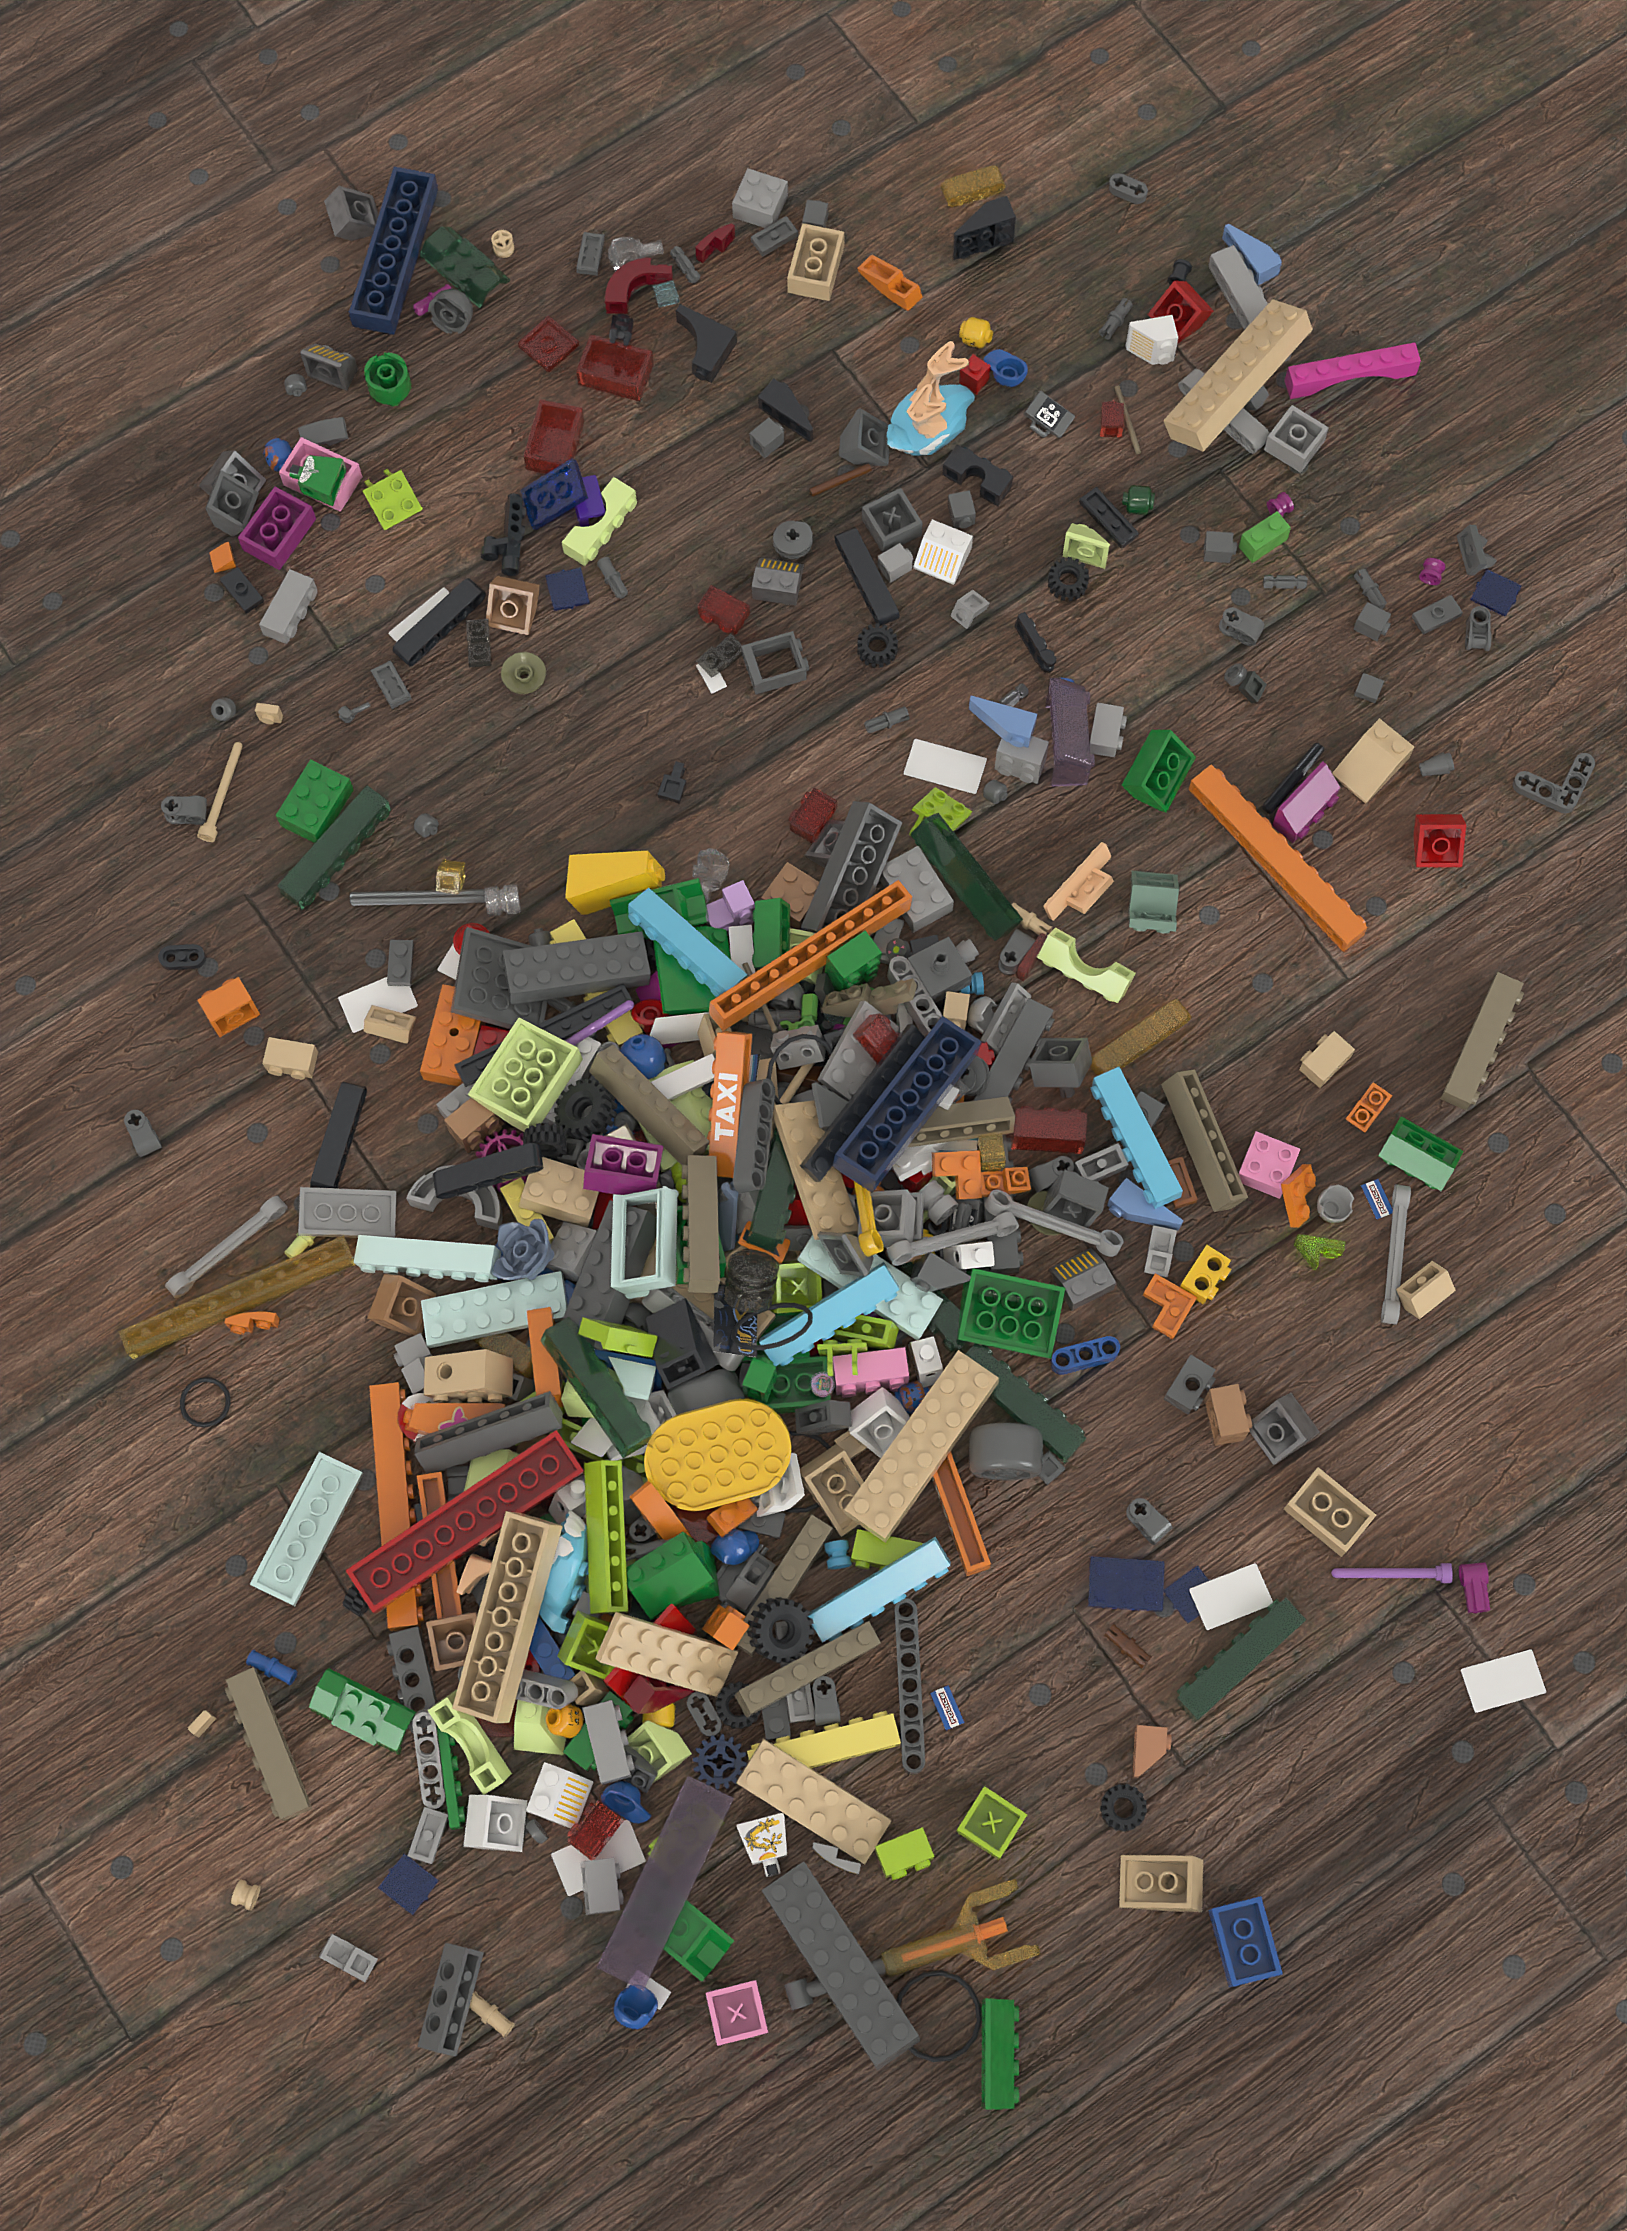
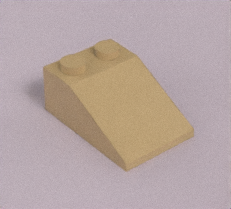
M1379 718L1332 774L1338 782L1366 804L1410 758L1414 746Z
M835 1444L800 1468V1474L806 1488L842 1537L859 1525L845 1515L844 1510L864 1481L846 1452Z
M1121 1855L1120 1908L1202 1912V1859L1195 1856Z

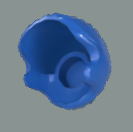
M631 1984L619 1993L615 2001L614 2015L616 2020L627 2028H643L649 2023L658 2008L657 1998L651 1990H648L643 1985Z

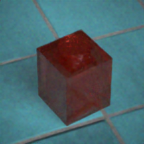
M1116 401L1102 402L1100 437L1122 438L1124 403Z

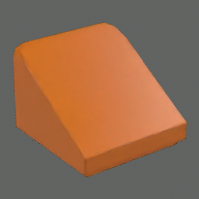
M229 542L209 552L214 573L236 568Z

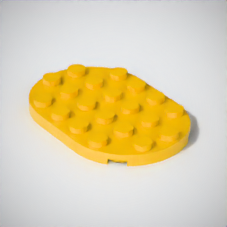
M750 1399L728 1400L680 1413L659 1425L650 1437L645 1451V1472L648 1481L667 1502L683 1510H706L754 1497L773 1488L781 1480L789 1465L791 1438L784 1421L772 1408Z

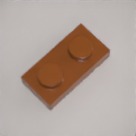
M1183 1157L1169 1160L1168 1163L1183 1190L1181 1198L1172 1201L1174 1209L1197 1203L1198 1199Z

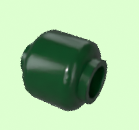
M1131 485L1128 492H1123L1122 505H1126V511L1129 514L1147 515L1149 510H1153L1155 493H1152L1151 488L1148 486Z

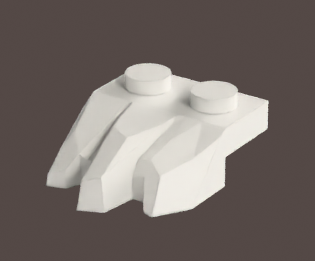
M947 1143L906 1148L892 1167L900 1182L919 1171L923 1175L931 1172L932 1152H938Z
M791 1453L790 1462L784 1475L773 1488L763 1494L750 1498L755 1506H759L757 1517L790 1509L805 1496L797 1454Z

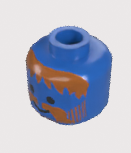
M276 438L266 443L263 455L269 468L276 472L281 470L293 450L287 441Z
M914 1381L901 1385L897 1392L894 1393V1396L899 1400L908 1415H910L917 1409L929 1392L928 1387L923 1388L922 1383L919 1381Z

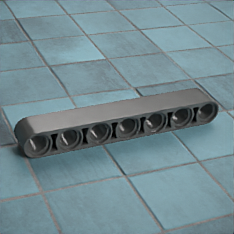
M904 1598L895 1605L894 1612L902 1766L905 1772L916 1775L923 1770L925 1765L918 1616L914 1601ZM903 1605H908L912 1608L913 1613L909 1617H903L899 1613V1608ZM904 1630H910L914 1634V1639L910 1642H904L900 1638V1633ZM903 1656H913L915 1664L912 1667H905L901 1662ZM906 1680H912L916 1683L917 1688L914 1692L909 1693L903 1689L902 1684ZM906 1706H915L918 1710L917 1716L908 1718L904 1714ZM911 1730L919 1734L918 1742L913 1744L905 1739V1734ZM910 1756H916L920 1759L921 1765L917 1769H911L907 1766L906 1760Z

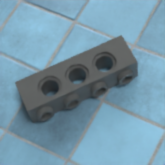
M417 1626L389 1634L390 1641L386 1642L389 1656H394L396 1664L392 1666L395 1681L399 1680L401 1690H397L400 1704H405L406 1707L414 1710V1702L418 1699H424V1709L429 1710L438 1701L421 1629ZM409 1650L413 1651V1660L409 1663H404L402 1661L403 1654ZM419 1675V1684L415 1687H409V1677ZM421 1716L417 1724H422L423 1732H425L431 1720H426L425 1716ZM412 1720L408 1729H410V1731L413 1733Z
M445 1943L418 2047L441 2054L457 2056L484 1952Z

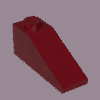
M639 1674L623 1697L634 1712L645 1714L654 1713L696 1691Z

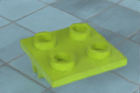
M388 469L384 470L383 472L387 478L376 484H372L369 479L364 481L368 488L364 489L363 493L383 530L423 510L402 470L394 474L390 473Z
M935 787L913 807L912 811L917 813L919 817L909 835L914 837L926 819L934 822L939 827L928 845V848L932 850L934 846L936 847L944 832L950 835L973 811Z
M861 1339L847 1340V1343L838 1344L837 1340H825L823 1344H817L819 1355L827 1356L828 1376H833V1356L852 1354V1374L858 1375V1353L869 1352L867 1343H862Z

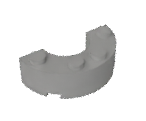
M455 1165L438 1167L429 1174H424L412 1186L406 1198L409 1205L433 1212L437 1204L443 1199L436 1198L432 1174L438 1170ZM493 1186L459 1195L470 1200L475 1205V1220L478 1225L495 1230L499 1229V1225H502L503 1213Z

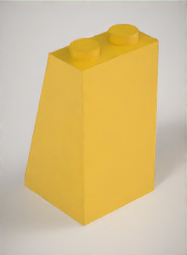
M649 851L569 855L565 898L581 915H587L611 907L610 900L644 892L647 888L651 890L661 888L662 881L665 880V870Z

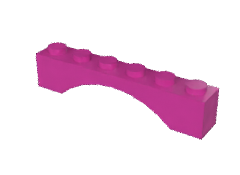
M1416 343L1404 344L1289 366L1285 377V384L1290 399L1310 396L1333 384L1354 378L1382 376L1399 379L1415 376L1421 359Z

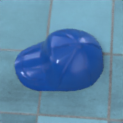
M1004 350L991 351L983 358V361L990 365L995 380L1003 386L1015 387L1025 379L1028 372L1027 364L1023 360Z
M735 1528L724 1537L718 1535L711 1545V1553L725 1564L737 1565L744 1562L757 1550L759 1538L755 1532L740 1531Z
M616 1781L610 1784L601 1795L602 1802L606 1807L630 1822L643 1823L652 1816L641 1805L640 1790L626 1781Z

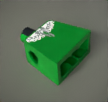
M309 455L303 467L292 464L289 476L298 479V485L303 494L333 506L345 476L346 467L344 460L341 458Z

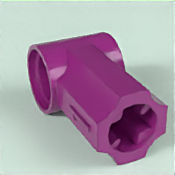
M1486 1563L1460 1564L1459 1579L1465 1591L1467 1612L1482 1613L1490 1611L1487 1591L1489 1575Z

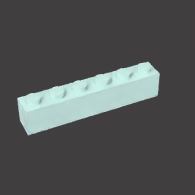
M358 1235L353 1263L366 1273H375V1270H382L390 1275L406 1272V1275L420 1277V1274H429V1277L442 1279L443 1276H451L455 1280L463 1281L468 1277L474 1278L478 1282H488L489 1279L497 1280V1277L492 1275L496 1260L501 1258V1251L494 1245Z

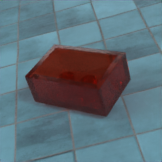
M590 334L576 370L578 385L640 402L654 366L653 353L650 350L639 347L623 345L624 343L615 341V344L610 343V339Z
M540 399L523 456L526 470L569 478L585 422L583 408Z
M1022 1106L1020 1109H1015L1012 1150L1082 1154L1086 1142L1087 1113H1082L1078 1109H1070L1067 1112L1058 1111L1056 1108L1034 1110L1030 1106Z

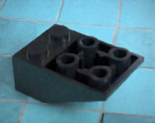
M1007 196L986 202L954 233L953 260L965 259L972 254L987 252L991 248L1006 246L1010 242H1014L1016 216Z
M687 1298L646 1317L649 1333L658 1336L653 1353L656 1367L667 1389L704 1373L719 1364Z

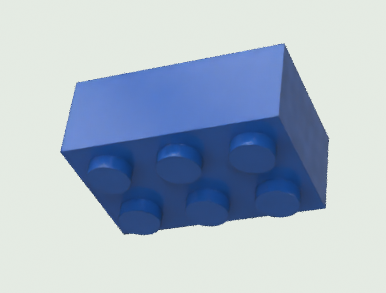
M1261 1896L1208 1910L1229 1987L1282 1975Z

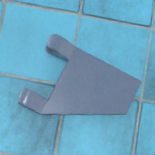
M728 1182L722 1184L721 1190L728 1200L718 1203V1232L724 1252L735 1249L739 1192L734 1188L733 1182L730 1183L732 1190L729 1188Z

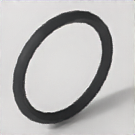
M210 1377L192 1381L185 1387L180 1397V1410L185 1420L196 1427L202 1428L211 1427L221 1422L227 1415L231 1404L230 1394L226 1386L221 1381ZM203 1382L218 1385L224 1392L226 1400L225 1408L221 1415L210 1422H197L193 1420L185 1409L187 1393L192 1387Z

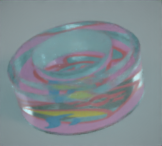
M821 1371L813 1375L810 1387L816 1396L826 1397L833 1392L835 1381L833 1376H828V1372Z

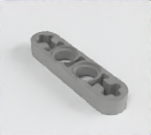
M422 1709L414 1715L412 1723L421 1795L426 1807L436 1809L443 1805L445 1801L437 1725L427 1709ZM421 1716H425L426 1720H431L427 1725V1732H433V1735L425 1734L418 1737V1734H423L422 1724H417ZM430 1740L434 1743L435 1748L431 1753H424L420 1749V1744L423 1741ZM428 1765H433L438 1770V1774L433 1778H428L423 1773V1769ZM439 1781L440 1784H435V1793L441 1796L437 1798V1802H432L431 1798H427L430 1795L431 1787L430 1785L425 1786L424 1783L434 1784Z

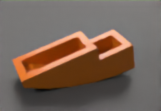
M874 255L869 256L857 268L858 272L877 290L907 311L923 298L918 284L905 278L902 270Z
M649 1481L630 1496L634 1505L660 1540L674 1538L683 1531L690 1536L678 1517Z

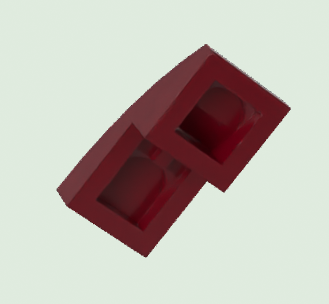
M728 224L720 227L701 240L695 247L696 259L704 263L715 249L723 253L735 239V225Z

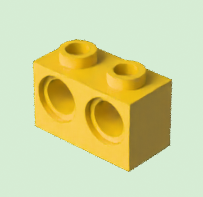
M1206 1245L1183 1280L1180 1288L1196 1296V1300L1203 1305L1207 1298L1212 1301L1219 1290L1216 1284L1220 1279L1225 1281L1231 1271L1228 1267L1231 1259ZM1207 1263H1217L1219 1270H1210ZM1195 1282H1204L1207 1286V1289H1197L1195 1286Z

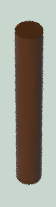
M867 463L809 489V492L814 497L871 472L872 468Z

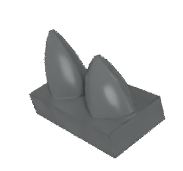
M1468 525L1457 535L1467 575H1476L1481 569L1492 567L1497 562L1494 557L1483 551V547L1488 540L1478 533L1476 525Z

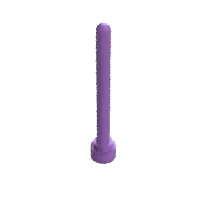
M628 1000L565 1041L575 1046L634 1007L633 1001Z
M1440 1563V1566H1435V1568H1334L1331 1572L1334 1578H1435L1436 1581L1441 1583H1452L1451 1563Z

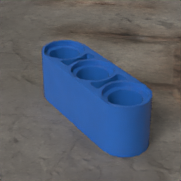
M1106 1336L1058 1349L1053 1353L1050 1362L1051 1368L1056 1374L1064 1375L1110 1363L1117 1358L1120 1351V1343L1115 1337ZM1111 1345L1115 1352L1113 1354H1106L1102 1350V1346ZM1088 1351L1092 1358L1090 1360H1082L1079 1352ZM1056 1358H1066L1068 1365L1059 1366L1056 1363Z

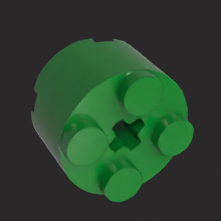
M387 352L378 357L377 355L373 356L366 363L364 374L370 396L382 404L399 405L411 390V380L403 358L397 354Z

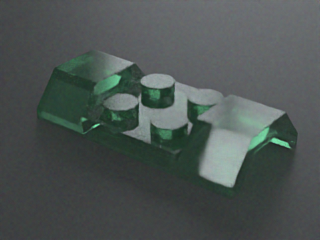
M441 226L426 239L420 252V256L479 308L483 305L487 294L499 283L508 284L510 282V278L499 270L493 261L451 227Z

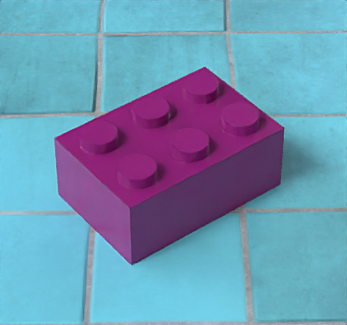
M274 487L238 537L243 551L280 570L315 522L316 517L313 508L300 499Z

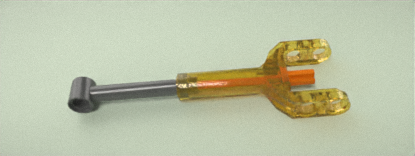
M1013 1879L969 1894L953 1928L881 1952L882 1958L870 1962L879 1975L887 1973L889 1977L960 1953L991 1970L1029 1959L1041 1953L1038 1944L1033 1946L1025 1945L987 1958L986 1953H988L984 1940L1008 1932L1004 1918L1000 1917L979 1925L976 1913H972L971 1908L1009 1896L1012 1891L1018 1890L1017 1881ZM806 1978L784 1985L791 2010L813 2004L812 1998L826 1994L818 1979L807 1983Z

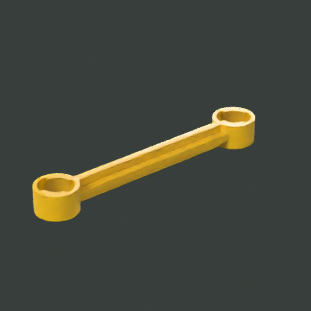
M854 1181L862 1229L858 1240L863 1253L870 1257L883 1251V1242L876 1230L871 1193Z

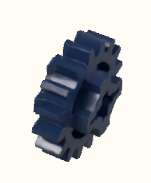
M721 1734L720 1740H716L714 1735H712L710 1743L703 1740L704 1748H696V1752L700 1755L693 1758V1762L699 1764V1766L694 1768V1772L702 1773L698 1780L703 1781L706 1779L707 1788L712 1783L715 1784L717 1791H719L720 1785L723 1784L728 1790L729 1782L731 1781L737 1785L736 1777L742 1773L741 1768L747 1765L746 1762L741 1761V1759L746 1757V1752L739 1753L742 1745L739 1743L734 1746L733 1737L725 1741L724 1734ZM717 1746L716 1751L711 1756H705L708 1750ZM726 1747L735 1753L737 1759L730 1758L726 1754ZM719 1756H723V1760L728 1763L723 1764L721 1769H717V1765L709 1761L718 1760ZM704 1766L712 1768L714 1778L705 1772ZM729 1769H735L729 1777L723 1779L725 1772Z

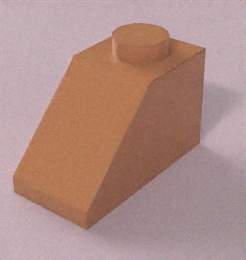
M1137 1725L1135 1727L1132 1778L1137 1779L1166 1754V1749L1170 1750L1171 1734H1167L1166 1727Z

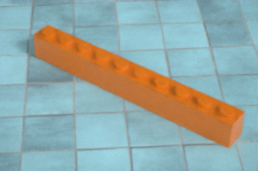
M1211 764L1191 780L1189 791L1343 952L1364 936L1368 928L1365 920L1361 916L1355 915L1350 909L1348 902L1343 898L1340 899L1334 893L1333 887L1319 877L1317 870L1303 860L1298 850H1293L1287 844L1286 838L1272 828L1270 821L1257 812L1252 802L1246 801L1241 796L1240 790L1226 780L1224 773L1220 769H1216Z
M897 880L710 1001L709 1015L722 1031L726 1030L826 965L827 956L863 931H866L870 936L910 910L911 894Z
M399 1382L369 1386L382 1546L417 1522L415 1508L411 1509V1499L415 1498L414 1486L409 1484V1475H413L412 1461L407 1458V1451H411L410 1439L400 1430L397 1422V1413L400 1405L407 1399L406 1389H402ZM419 1584L386 1606L387 1623L390 1631L406 1630L417 1626L421 1628L420 1621H424L423 1606H419V1596H422V1584Z

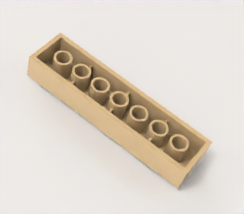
M1272 299L1163 420L1170 438L1204 452L1313 330L1307 311Z
M958 1350L844 1510L845 1515L886 1543L998 1385L999 1378Z
M506 1511L452 1709L493 1723L510 1722L562 1525L519 1512Z

